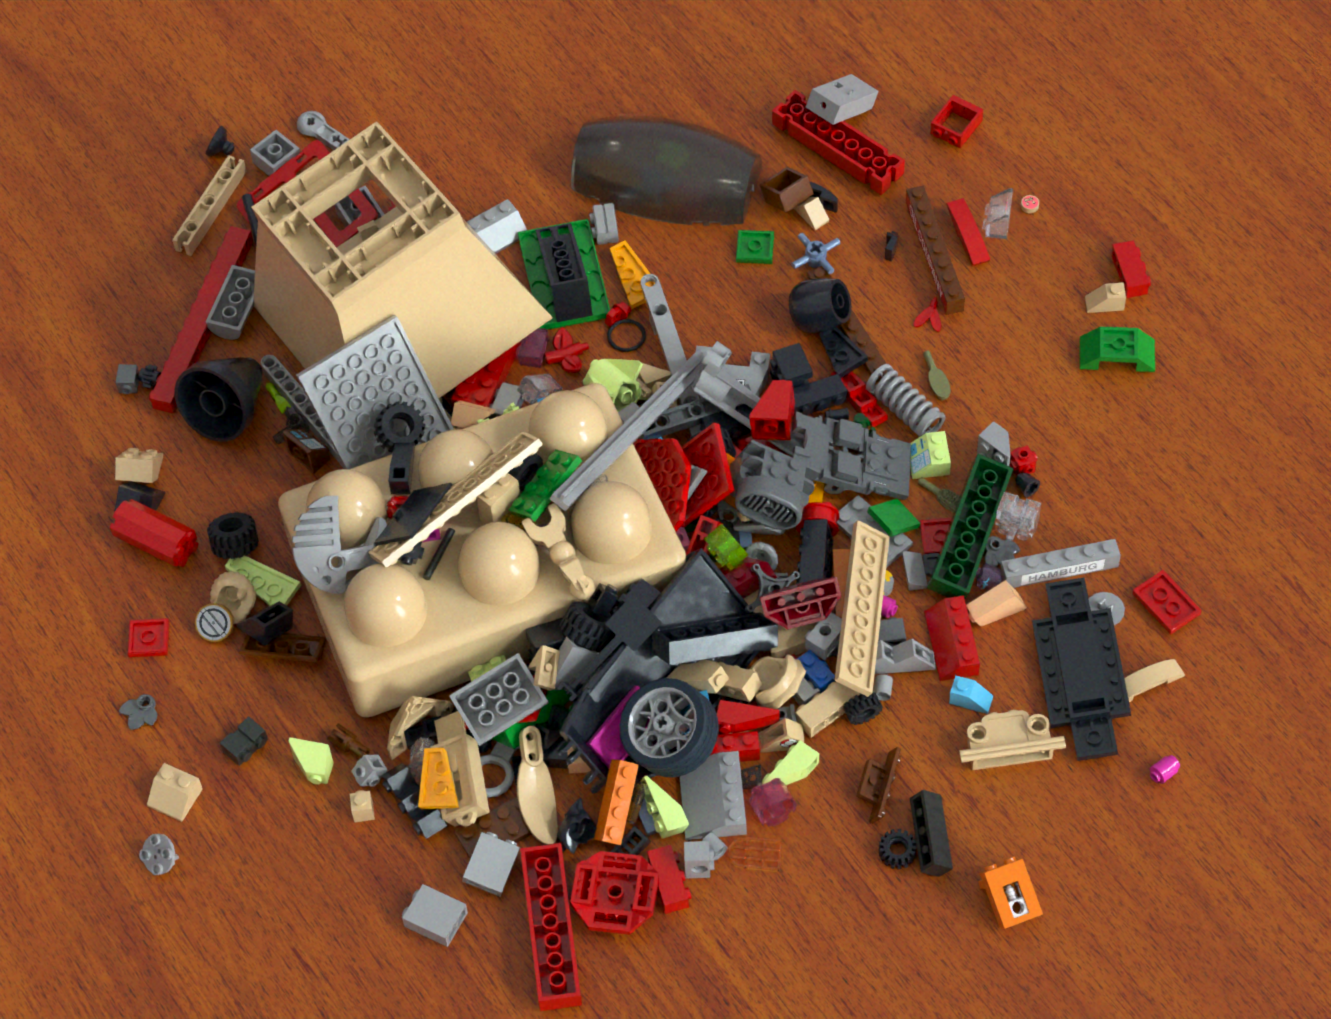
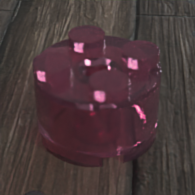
M774 778L762 786L757 785L751 790L752 795L749 804L762 825L764 823H767L768 826L778 825L789 818L788 814L791 811L794 813L797 803L780 778Z

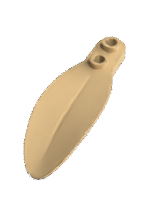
M528 726L519 733L522 760L517 777L518 803L522 817L530 832L540 842L549 845L556 842L558 833L554 788L548 768L543 761L540 731L534 726ZM527 734L530 736V740L526 738Z

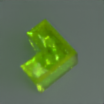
M723 524L719 525L704 538L709 544L706 548L713 556L718 555L715 559L722 567L726 565L732 570L749 556Z

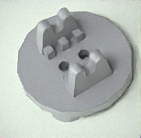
M159 833L150 835L145 840L143 849L139 853L140 859L153 875L167 873L175 865V860L179 858L175 854L174 845L166 835Z

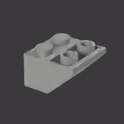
M993 421L978 436L977 454L1009 466L1010 444L1008 431Z

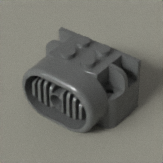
M751 440L730 464V473L735 490L730 495L735 498V507L738 512L746 518L772 529H791L797 526L802 519L803 508L808 504L809 495L815 488L813 480L819 475L820 470Z

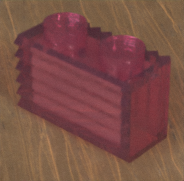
M538 328L520 341L521 347H517L516 358L519 359L521 366L527 365L528 367L541 368L549 340L548 329Z

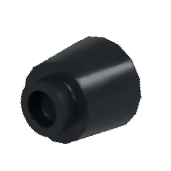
M1020 473L1015 479L1016 486L1025 497L1032 496L1040 486V481L1029 473Z

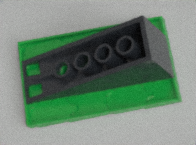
M588 219L518 232L531 294L552 316L551 320L539 327L540 331L601 320L602 318L606 319L610 306Z

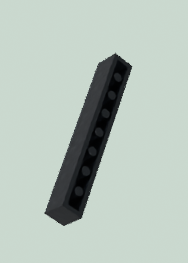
M836 374L793 388L795 398L794 414L797 411L807 416L810 413L823 411L826 408L835 405L839 406L846 402L847 389L839 375ZM746 404L736 406L735 408L737 412L748 419L753 410ZM724 411L701 418V431L712 423H717L720 425V428L727 430L731 439L752 433L750 428Z

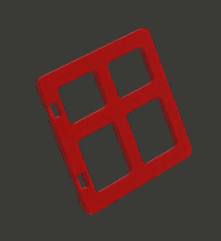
M315 140L311 142L302 152L291 158L248 194L252 195L254 204L258 203L281 184L287 183L296 177V173L314 158L321 160L330 152L321 141ZM304 155L307 156V157H306L304 160H302L300 163L297 162V161H298L301 157H303ZM262 189L264 192L255 198L254 195ZM356 189L348 196L361 211V215L342 231L336 228L325 212L314 218L336 248L359 233L357 227L370 221H375L378 217L377 211L359 189ZM241 198L237 203V208L249 223Z

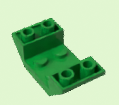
M1100 326L1080 336L1079 369L1098 370L1099 362L1103 361L1136 363L1137 372H1155V339L1139 328Z

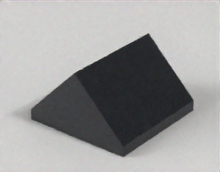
M132 481L120 485L114 512L123 501L129 502V499H133L156 511L165 495V491Z

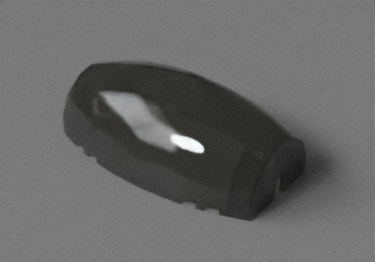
M655 116L606 117L588 120L582 125L572 159L571 187L574 191L589 199L593 197L599 200V203L602 205L613 203L615 210L650 220L692 225V222L703 223V226L721 222V225L743 224L751 203V191H755L762 170V159L760 154L744 144L700 125Z

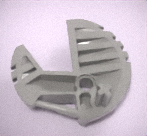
M324 496L312 502L307 507L310 509L299 516L298 520L301 521L299 525H295L293 530L296 531V536H292V543H295V547L292 548V554L298 570L310 584L325 592L342 594L353 579L351 578L346 581L347 571L364 569L378 563L371 558L368 552L376 546L374 542L387 524L385 519L377 517L364 545L341 549L338 496ZM333 557L338 559V565L335 568L331 565Z

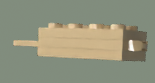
M457 711L435 720L438 744L431 746V748H444L447 752L459 808L441 809L442 820L454 827L458 825L466 827L472 823L474 824L476 818L490 812L478 743L473 737L466 734L464 720Z

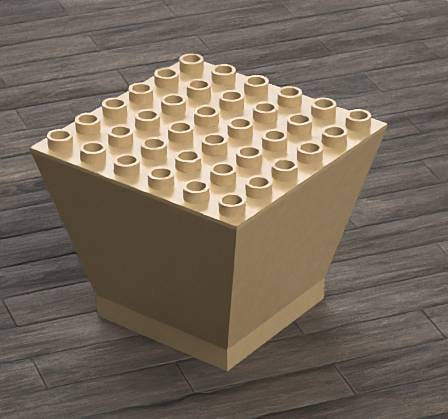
M377 121L251 207L258 219L254 307L305 369L395 315L398 317L439 399L552 319V316L461 217L457 209ZM372 179L396 207L375 221L379 231L364 242L360 234L357 233L336 248L313 219Z

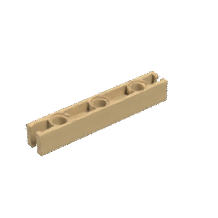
M228 155L173 238L175 251L182 252L183 249L181 247L184 246L186 254L192 256L246 174L247 170L244 160L239 159L238 165L235 166V158Z

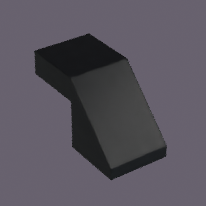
M552 704L548 723H536L535 727L540 731L543 749H548L561 736L559 733L561 722L569 709L559 704Z

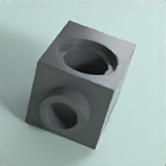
M119 364L115 382L119 393L130 394L138 392L139 369L137 365Z

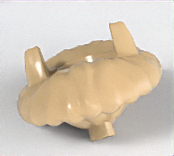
M234 571L224 572L214 580V584L211 587V603L223 604L230 609L234 617L233 624H238L246 619L255 604L256 591L245 575Z

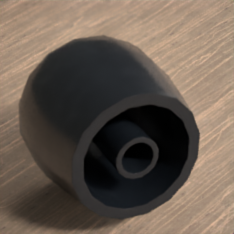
M840 279L804 280L795 285L789 295V312L795 326L804 333L813 334L830 330L846 323L850 318L852 308L851 297L846 285Z

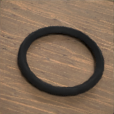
M631 319L615 322L607 333L609 344L614 349L623 352L638 349L646 338L644 327L639 322ZM632 323L641 329L642 339L633 347L622 348L613 343L611 339L612 330L619 324Z

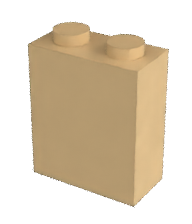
M509 473L505 478L497 480L492 484L488 491L482 492L476 497L479 517L482 523L505 522L513 515L509 509L513 505L514 500L520 496L518 480Z

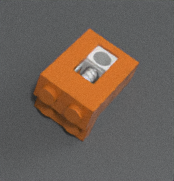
M1015 856L1003 860L1004 864L997 866L995 863L984 867L985 871L980 873L982 880L978 881L980 889H985L1000 929H1006L1043 915L1023 859H1016ZM1015 902L1020 904V911L1018 913H1015L1012 909Z

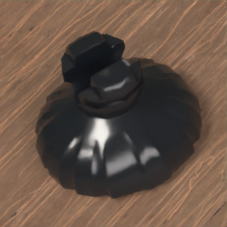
M219 126L211 139L205 153L207 156L212 157L219 152L225 153L227 156L229 154L232 155L235 146L233 142L230 143L227 140V131L223 126Z

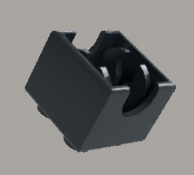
M800 343L772 352V359L770 360L772 380L792 381L793 388L809 383L808 379L813 377V370Z
M563 618L526 629V637L531 646V649L528 650L531 662L543 645L557 650L560 649L567 637L560 627V622Z

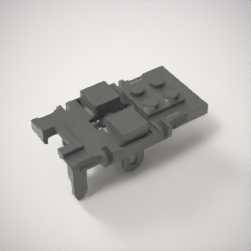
M797 411L793 415L792 434L796 432L804 434V439L802 440V443H804L803 448L795 446L793 448V458L820 470L819 475L814 480L826 483L824 490L827 493L839 494L844 489L866 495L874 492L901 500H906L909 497L910 443L881 437L874 430L868 434L869 429L863 428L861 424L844 419L838 421L826 417L822 421V416L820 415L812 418ZM833 447H840V449L834 450ZM848 448L858 450L859 454L852 455L848 452ZM829 450L836 455L833 460L832 454H828Z

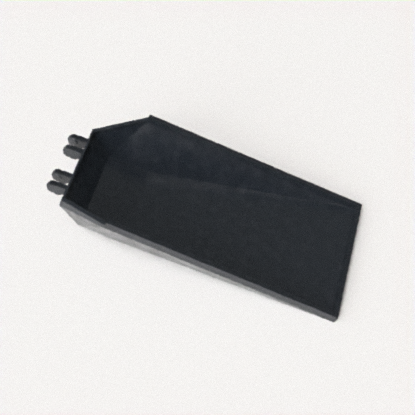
M702 548L694 552L648 608L662 621L657 629L755 613L754 611L750 613L745 611V607L748 605ZM652 634L635 652L624 642H621L584 686L562 719L559 733L566 742L558 748L557 752L559 755H564L571 747L574 749L565 759V762L570 765L579 756L591 769L582 779L584 784L591 783L596 776L599 778L590 788L594 794L601 790L604 785L606 786L609 769L586 743L634 686L641 688L653 680L667 678L677 667L669 666L652 652ZM760 650L753 651L751 654H735L733 657H717V659L710 661L723 662L727 665H736L746 669ZM708 693L709 701L715 709L724 696ZM657 739L654 740L652 746L657 743ZM677 746L669 750L670 754L677 751ZM629 755L624 760L626 762L638 764ZM639 764L635 783L640 782L644 776L652 778L658 775L651 773Z

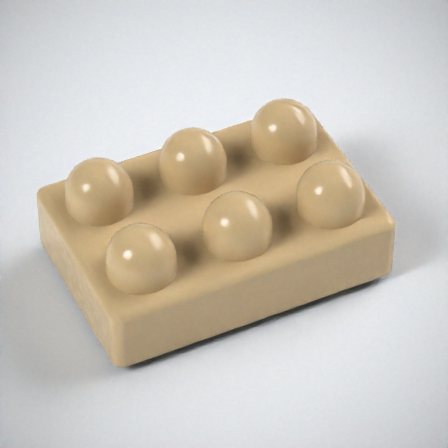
M591 383L574 390L552 393L540 402L461 430L455 429L442 432L430 441L416 445L411 493L413 490L452 483V486L455 485L522 431L539 438L543 445L538 448L536 454L542 457L543 465L548 460L549 455L557 449L578 455L582 459V462L576 468L577 470L623 425V422L607 389L602 384ZM633 444L566 511L559 507L566 520V530L564 532L566 542L574 547L575 555L580 562L584 575L593 579L595 590L599 583L606 586L607 584L613 585L618 589L616 594L619 599L623 593L625 595L628 594L627 590L633 582L637 584L641 579H644L662 593L686 563L685 550ZM392 454L351 469L332 471L315 482L283 493L279 498L278 506L291 550L295 547V543H292V536H296V531L293 530L295 525H299L301 521L298 520L299 516L310 509L307 507L312 502L324 496H338L341 549L357 547L365 543L377 517L385 519L388 525L391 521L387 515V502L394 495L397 497L410 496V494H391L388 480ZM477 498L473 503L464 506L459 514L445 521V524L439 528L440 540L422 542L421 547L425 548L423 557L418 559L416 564L405 565L400 562L401 560H398L394 565H389L388 567L377 563L364 569L347 571L346 581L351 578L353 579L342 594L320 590L302 576L355 711L362 717H373L400 707L411 696L424 698L470 681L468 671L477 665L490 662L496 656L504 655L506 660L519 653L523 661L529 659L528 650L531 649V646L526 637V629L563 618L572 602L588 604L590 599L579 600L571 594L570 583L562 575L558 565L554 564L551 560L548 549L543 545L534 544L533 540L526 533L522 525L524 518L512 515L505 522L484 524L480 521ZM548 506L538 519L533 522L536 526L545 527L551 522L552 517ZM447 529H454L455 533L431 579H424L423 575ZM333 557L331 560V565L334 568L338 565L337 557Z

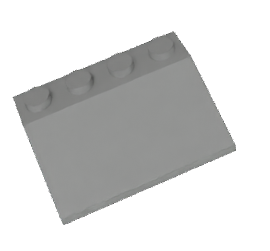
M519 653L449 696L479 746L549 703L540 687L534 686V678Z
M739 751L710 755L696 770L680 776L682 808L689 823L685 829L686 840L704 839L705 836L712 832L717 837L747 835Z

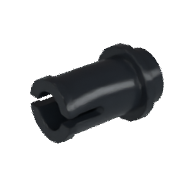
M830 408L828 411H825V418L848 420V408L831 410Z

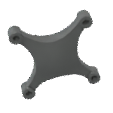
M759 564L752 565L751 571L756 573L759 580V593L756 600L745 607V611L750 613L760 606L759 597L774 590L788 587L793 580L800 577L799 572L794 571L789 577L784 579H774L767 576L761 570Z

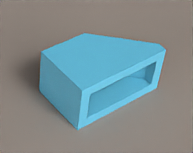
M955 676L950 691L949 704L988 714L993 695L975 680Z

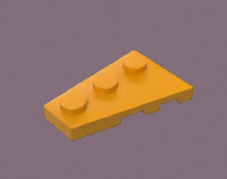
M424 748L418 803L420 809L459 808L448 756L444 748Z

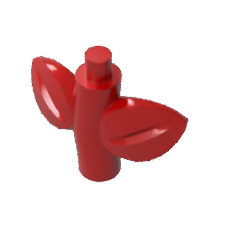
M561 327L553 337L552 344L555 350L544 353L546 363L550 365L561 362L564 371L577 373L582 368V361L578 356L583 354V351L589 349L588 343L580 344V342L573 344L571 334Z

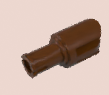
M339 723L336 727L348 736H344L335 729L331 733L343 743L341 744L330 735L327 737L328 741L344 752L352 751L360 758L364 756V753L367 755L370 753L369 748L358 742L357 735Z

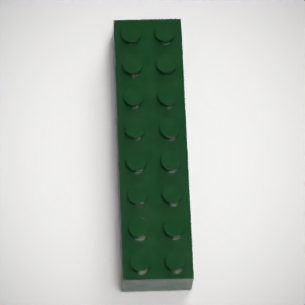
M977 454L971 464L926 589L948 598L964 596V599H966L973 584L1013 468Z

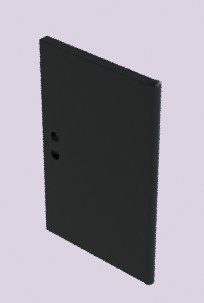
M452 483L413 490L401 508L397 509L393 514V518L374 544L378 546L413 539L451 488Z

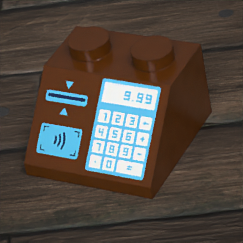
M291 429L283 432L288 453L314 474L330 460L329 448L323 442L319 443L312 433H307L303 429Z

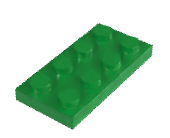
M555 449L549 455L544 465L538 469L531 482L525 486L520 496L514 500L509 511L514 516L524 519L530 518L535 522L551 502L550 497L572 475L582 462V459L578 455Z

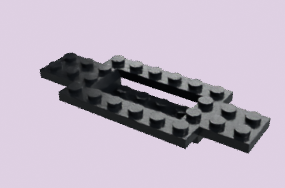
M1084 577L1045 583L1051 617L1032 620L1050 726L1051 728L1071 725L1077 761L1118 755L1112 719L1131 716V710L1111 608L1091 611Z

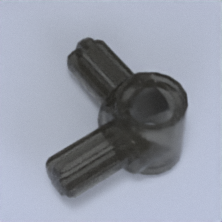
M287 406L284 411L287 417V427L273 436L277 444L285 441L283 436L285 430L303 429L307 433L310 430L303 416L297 413L293 406Z

